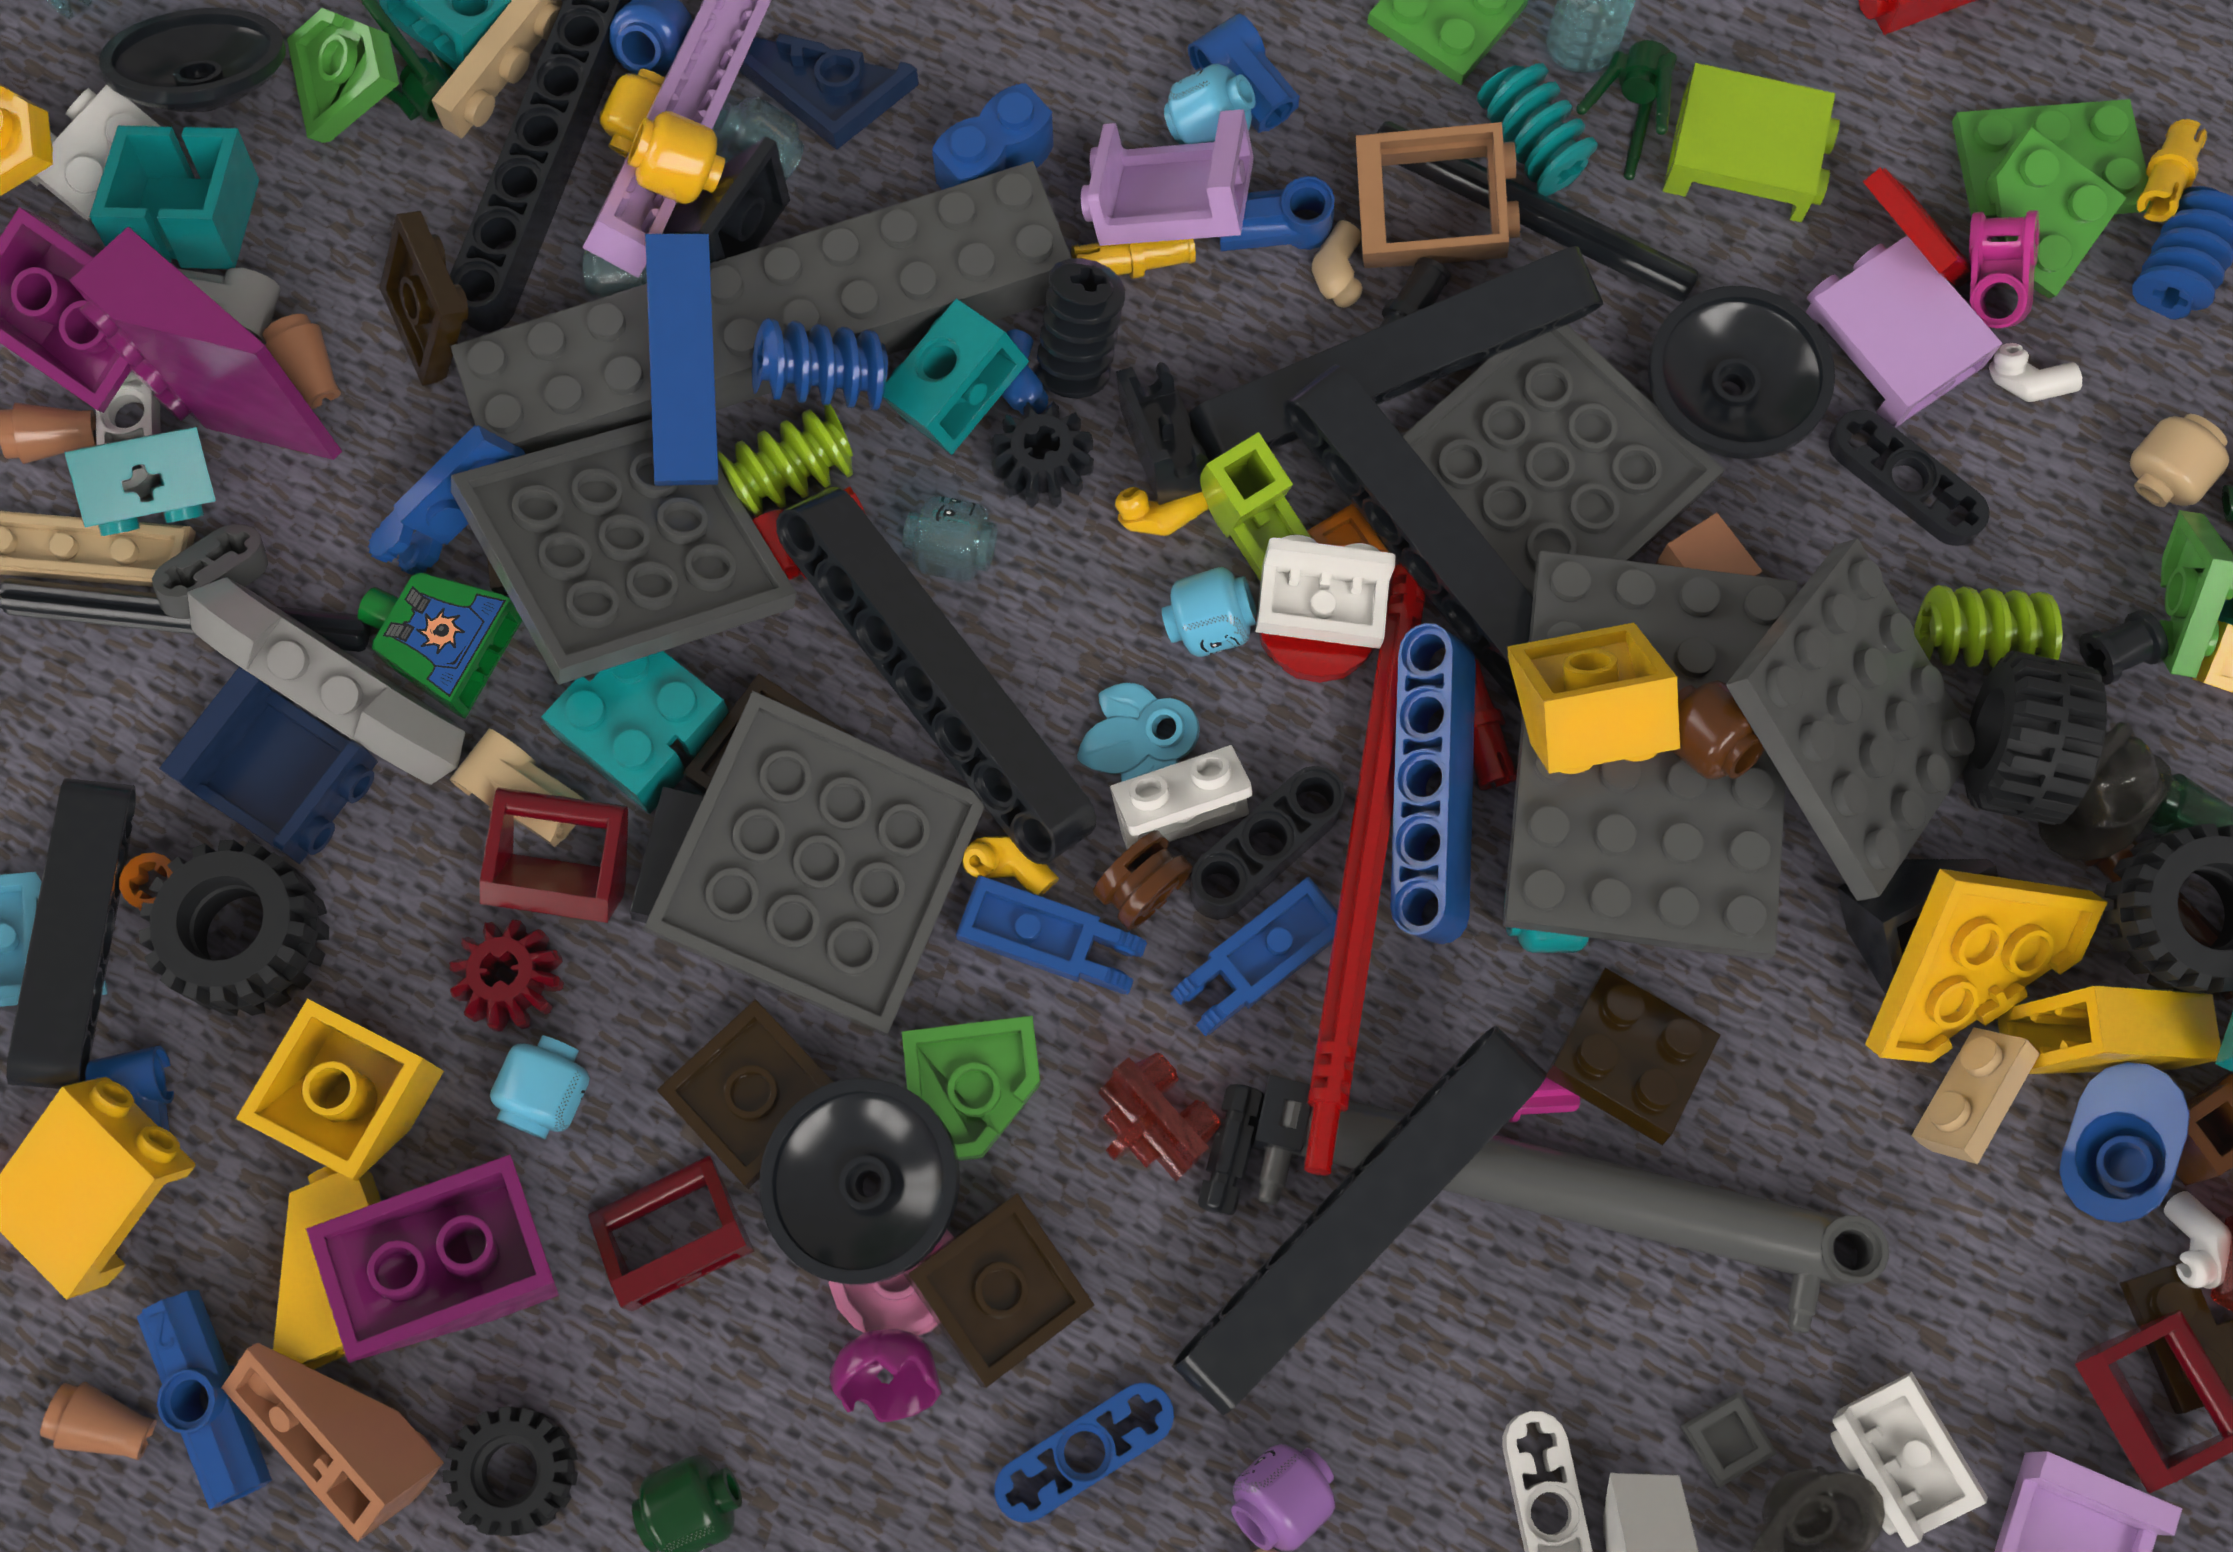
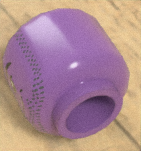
M1286 1444L1273 1445L1237 1477L1233 1486V1495L1236 1503L1232 1506V1515L1243 1533L1259 1548L1265 1551H1270L1273 1547L1281 1551H1294L1311 1537L1333 1514L1335 1499L1329 1485L1334 1480L1333 1473L1323 1458L1309 1448H1305L1300 1452Z

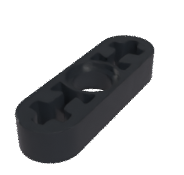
M1863 409L1850 411L1841 417L1829 437V448L1836 461L1942 543L1952 546L1968 544L1987 525L1990 511L1985 498L1878 414ZM1862 429L1871 437L1867 445H1863L1857 450L1851 447L1849 441L1852 438V434L1855 435ZM1888 447L1894 452L1879 470L1874 466V463ZM1901 465L1914 468L1922 477V489L1916 492L1902 490L1895 484L1892 478V469ZM1938 485L1944 491L1928 508L1923 502ZM1961 505L1969 513L1966 515L1965 521L1954 526L1947 518L1951 513L1950 510Z

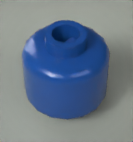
M630 0L616 13L610 25L609 42L613 54L622 67L632 74L637 75L639 70L643 68L664 77L668 74L692 25L693 19L684 4L679 0Z

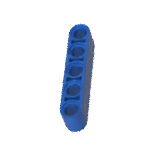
M1424 623L1415 626L1406 633L1401 641L1398 653L1390 907L1392 918L1398 928L1407 934L1442 945L1453 942L1462 935L1468 925L1470 915L1476 662L1474 653L1469 645L1437 624ZM1445 647L1444 660L1437 668L1430 670L1429 664L1432 656L1440 648ZM1443 709L1444 717L1442 723L1435 731L1428 733L1429 719L1436 711ZM1437 771H1441L1442 781L1440 787L1431 796H1426V785L1429 778ZM1439 833L1441 841L1439 850L1431 859L1425 860V844L1429 838ZM1437 897L1439 905L1437 915L1433 921L1424 925L1422 919L1423 908L1430 899Z

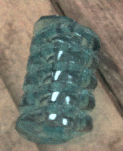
M1558 0L1546 36L1547 51L1553 61L1564 69L1578 73H1594L1607 69L1613 54L1620 47L1636 0Z

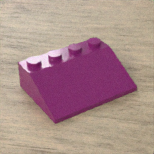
M127 227L69 280L87 301L79 309L81 313L107 337L105 339L106 342L131 365L130 369L154 392L153 396L179 421L184 420L190 414L206 429L332 460L343 452L267 347L131 228Z

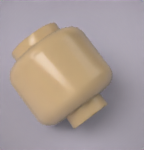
M2187 414L2184 418L2172 416L2161 420L2131 456L2130 467L2138 478V481L2134 484L2136 491L2158 507H2165L2169 502L2179 506L2196 504L2227 469L2229 455L2225 448L2228 443L2226 436L2212 422L2195 414Z

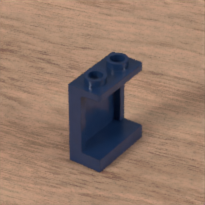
M239 666L159 769L182 787L298 864H301L307 854L315 855L329 843L335 831L333 820L346 803L359 801L370 789L374 780L372 769L378 761L363 746L353 740L348 741L273 692L263 681Z

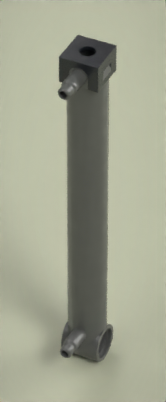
M1273 1075L1269 1076L1265 1087L1262 1108L1252 1145L1253 1149L1265 1151L1259 1178L1261 1186L1258 1198L1260 1202L1269 1205L1279 1203L1281 1191L1286 1185L1291 1158L1297 1159L1298 1156L1306 1157L1313 1107L1307 1103L1310 1084ZM1349 1100L1348 1110L1340 1112L1333 1164L1354 1169L1407 1113ZM1494 1135L1443 1189L1452 1193L1793 1274L1788 1305L1790 1312L1788 1327L1791 1331L1806 1334L1810 1331L1812 1317L1816 1314L1820 1282L1832 1288L1845 1289L1864 1284L1876 1279L1885 1270L1889 1259V1244L1884 1232L1873 1221L1862 1216L1846 1215L1838 1217L1499 1135ZM1838 1235L1848 1238L1856 1247L1858 1261L1853 1270L1843 1267L1835 1258L1833 1244Z

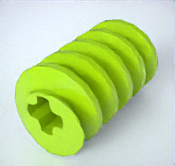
M831 404L829 406L824 405L825 422L810 409L802 413L803 432H800L788 420L779 424L780 443L765 430L757 434L758 453H755L745 442H737L735 444L736 463L734 464L720 451L717 452L718 463L723 474L742 505L755 517L764 514L762 498L766 496L780 509L786 507L785 487L790 486L802 498L809 496L807 477L811 475L824 488L831 486L830 466L835 465L847 478L853 475L851 458L853 452Z
M1937 585L1932 587L1923 599L1916 619L1914 635L1929 660L1934 647H1938L1940 662L1945 666H1950L1954 664L1960 648L1963 649L1965 664L1968 667H1976L1982 660L1984 650H1987L1989 664L1993 668L2001 657L2003 658L2010 651L2032 655L2037 653V656L2059 660L2063 631L2058 604L2053 596L2046 592L2039 591L2028 596L2027 593L2021 590H2012L2003 595L2001 591L1994 588H1988L1978 593L1977 590L1971 587H1961L1953 592L1951 588L1945 585Z

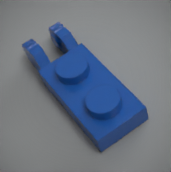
M474 425L393 505L395 510L380 523V527L376 528L375 532L372 533L371 539H369L368 548L370 549L369 553L372 554L371 557L387 563L388 561L392 562L399 555L397 560L399 562L398 567L402 571L411 575L426 572L428 567L431 568L439 560L443 544L447 545L469 524L451 493V475L526 455L524 450L485 428Z
M979 875L956 933L957 940L1076 982H1079L1081 978L1092 984L1127 995L1130 993L1134 981L1132 980L1133 978L1116 968L1106 967L1087 960L1093 941L1113 948L1117 953L1129 957L1143 956L1147 945L1146 940L1137 935L1101 923L1099 916Z
M1308 876L1208 954V961L1180 982L1170 994L1179 1005L1184 1004L1186 1001L1190 1002L1204 991L1205 986L1211 983L1219 974L1234 992L1219 1004L1209 1008L1201 1016V1020L1197 1022L1196 1026L1203 1035H1210L1244 1006L1247 1009L1251 1008L1331 945L1334 939L1338 910Z

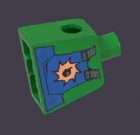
M416 573L411 576L400 597L377 587L371 588L364 595L358 608V619L379 630L373 640L372 649L380 659L392 670L451 712L466 719L522 622L509 597L424 573Z

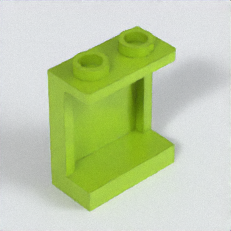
M1695 62L1683 91L1662 192L1686 197L1691 183L1695 182L1793 204L1790 220L1802 222L1811 204L1821 205L1828 187L1830 170L1821 167L1824 154L1830 155L1838 135L1840 119L1831 117L1836 93Z

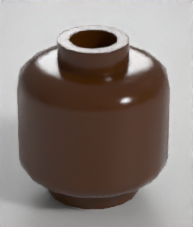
M1715 680L1707 682L1698 688L1688 685L1678 692L1680 749L1671 751L1706 779L1718 780L1725 776L1735 779L1746 773L1758 761L1765 749L1727 688L1726 683Z

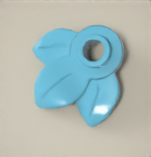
M1135 683L1116 684L1099 693V703L1107 719L1097 723L1086 733L1080 744L1077 759L1083 765L1099 772L1109 774L1121 773V782L1176 764L1179 759L1188 755L1195 747L1199 738V721L1195 712L1178 699H1157L1143 685ZM1166 718L1174 719L1176 722L1174 735L1169 739H1159L1156 732L1158 724Z

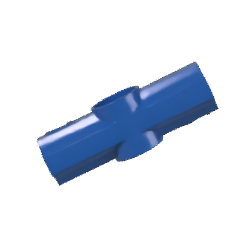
M199 1290L185 1291L144 1308L142 1313L137 1316V1320L162 1383L157 1398L158 1413L165 1426L174 1432L181 1433L209 1509L224 1506L265 1487L266 1484L272 1481L250 1421L221 1388L235 1367L228 1365ZM203 1385L208 1392L209 1398L206 1411L201 1406L199 1398Z

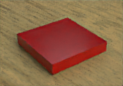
M1880 167L1863 181L1941 276L1957 288L1971 279V266L1968 259L1900 180L1886 168L1882 169Z

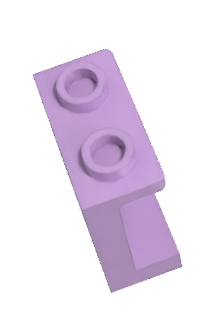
M1244 109L1220 111L1215 142L1125 149L1121 145L1116 123L1103 124L1098 147H1092L1090 152V184L1083 185L1081 190L1083 217L1086 222H1093L1099 246L1241 235L1254 160Z
M1905 236L1887 249L1882 243L1874 246L1854 264L1853 272L1841 280L1836 274L1831 275L1817 285L1807 296V300L1811 304L1805 313L1816 324L1820 323L1884 397L1885 400L1876 413L1895 428L1984 368L2002 345L1998 337L1949 281L1937 272L1908 236Z
M2048 1451L2025 1452L1994 1552H2152L2157 1535L2175 1536L2182 1508Z

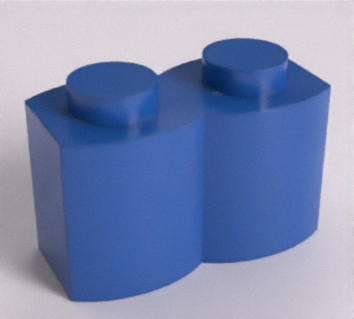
M1026 83L1013 85L997 93L987 102L978 117L968 118L954 124L938 138L932 149L936 184L943 190L1034 161L1036 168L1039 167L1053 149L1052 111Z

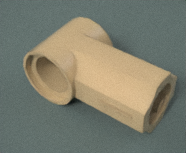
M493 729L487 730L450 778V781L469 796L472 793L486 803L490 811H492L495 792L499 787L584 800V798L559 780L535 766L536 762L531 756ZM514 816L515 821L553 847H556L561 841L566 839L576 826L574 824Z

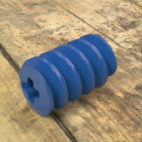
M2205 186L2188 187L2183 191L2176 214L2163 224L2161 234L2151 248V254L2142 265V272L2133 283L2132 294L2137 303L2172 320L2187 317L2191 310L2205 309L2213 303L2215 290L2223 283L2225 271L2233 263V196Z
M774 318L763 320L757 332L753 350L752 387L754 394L757 393L762 380L769 381L773 400H780L787 383L794 384L797 401L805 403L811 387L818 386L822 405L829 406L837 388L843 389L847 408H854L861 391L867 392L871 410L878 411L886 386L888 356L885 345L881 344L875 331L866 329L861 332L856 340L853 330L849 327H840L831 337L827 326L816 324L807 336L804 325L799 321H792L788 323L782 334L777 320Z

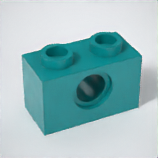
M956 298L943 315L934 321L928 333L904 362L898 365L892 372L889 380L886 382L883 399L905 421L952 455L1029 363V360L1004 330Z

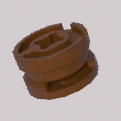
M1158 830L1151 831L1129 847L1106 870L1093 889L1094 895L1104 905L1112 903L1119 910L1118 920L1129 931L1136 929L1146 922L1156 912V908L1159 910L1167 902L1166 899L1175 888L1177 890L1181 889L1193 872V866L1183 855L1177 857L1172 855L1168 850L1169 841Z

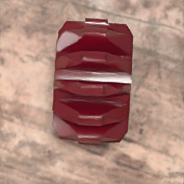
M512 919L503 934L493 922H485L483 926L485 941L479 944L473 938H462L461 945L471 954L469 959H457L449 962L450 971L463 978L450 989L451 995L459 1002L468 1001L464 1011L466 1017L473 1022L486 1017L487 1025L493 1031L502 1032L510 1017L520 1029L529 1028L531 1018L527 1008L533 1005L539 1012L545 1015L551 1013L553 1008L541 996L543 990L556 992L564 989V981L560 977L548 973L562 964V956L556 950H545L549 937L542 930L537 929L527 934L526 926L520 920ZM503 965L518 974L509 985L500 981L495 976L498 969Z

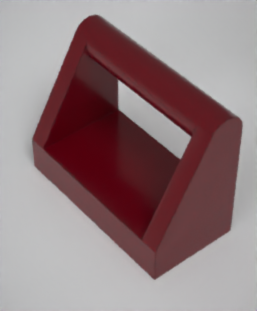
M497 788L492 805L480 876V904L608 923L624 896L626 886L628 807ZM514 816L607 829L601 867L513 854Z
M711 1154L588 1214L601 1258L617 1301L621 1308L631 1312L754 1252V1248ZM707 1185L723 1227L629 1272L612 1231Z
M2181 1310L2166 1314L2078 1355L2075 1366L2148 1494L2173 1484L2233 1452V1398ZM2163 1336L2220 1433L2218 1436L2173 1455H2169L2116 1363L2117 1360Z

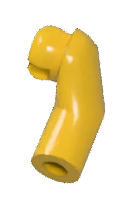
M1130 487L1121 491L1115 499V507L1119 511L1118 521L1127 530L1159 536H1167L1174 533L1209 509L1203 492L1158 505L1157 501L1148 500V495L1144 490Z

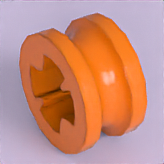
M155 852L143 853L132 858L123 868L119 878V889L123 898L140 911L143 902L154 903L156 897L152 898L144 891H139V886L148 882V872L153 869L162 876H167L168 879L173 872L167 865L172 861L165 855Z

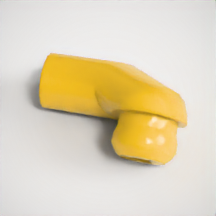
M1009 836L978 838L965 849L962 859L965 871L972 877L978 878V875L986 878L1015 877L1028 892L1038 896L1046 893L1059 880V877L1047 864H1036L1027 859Z

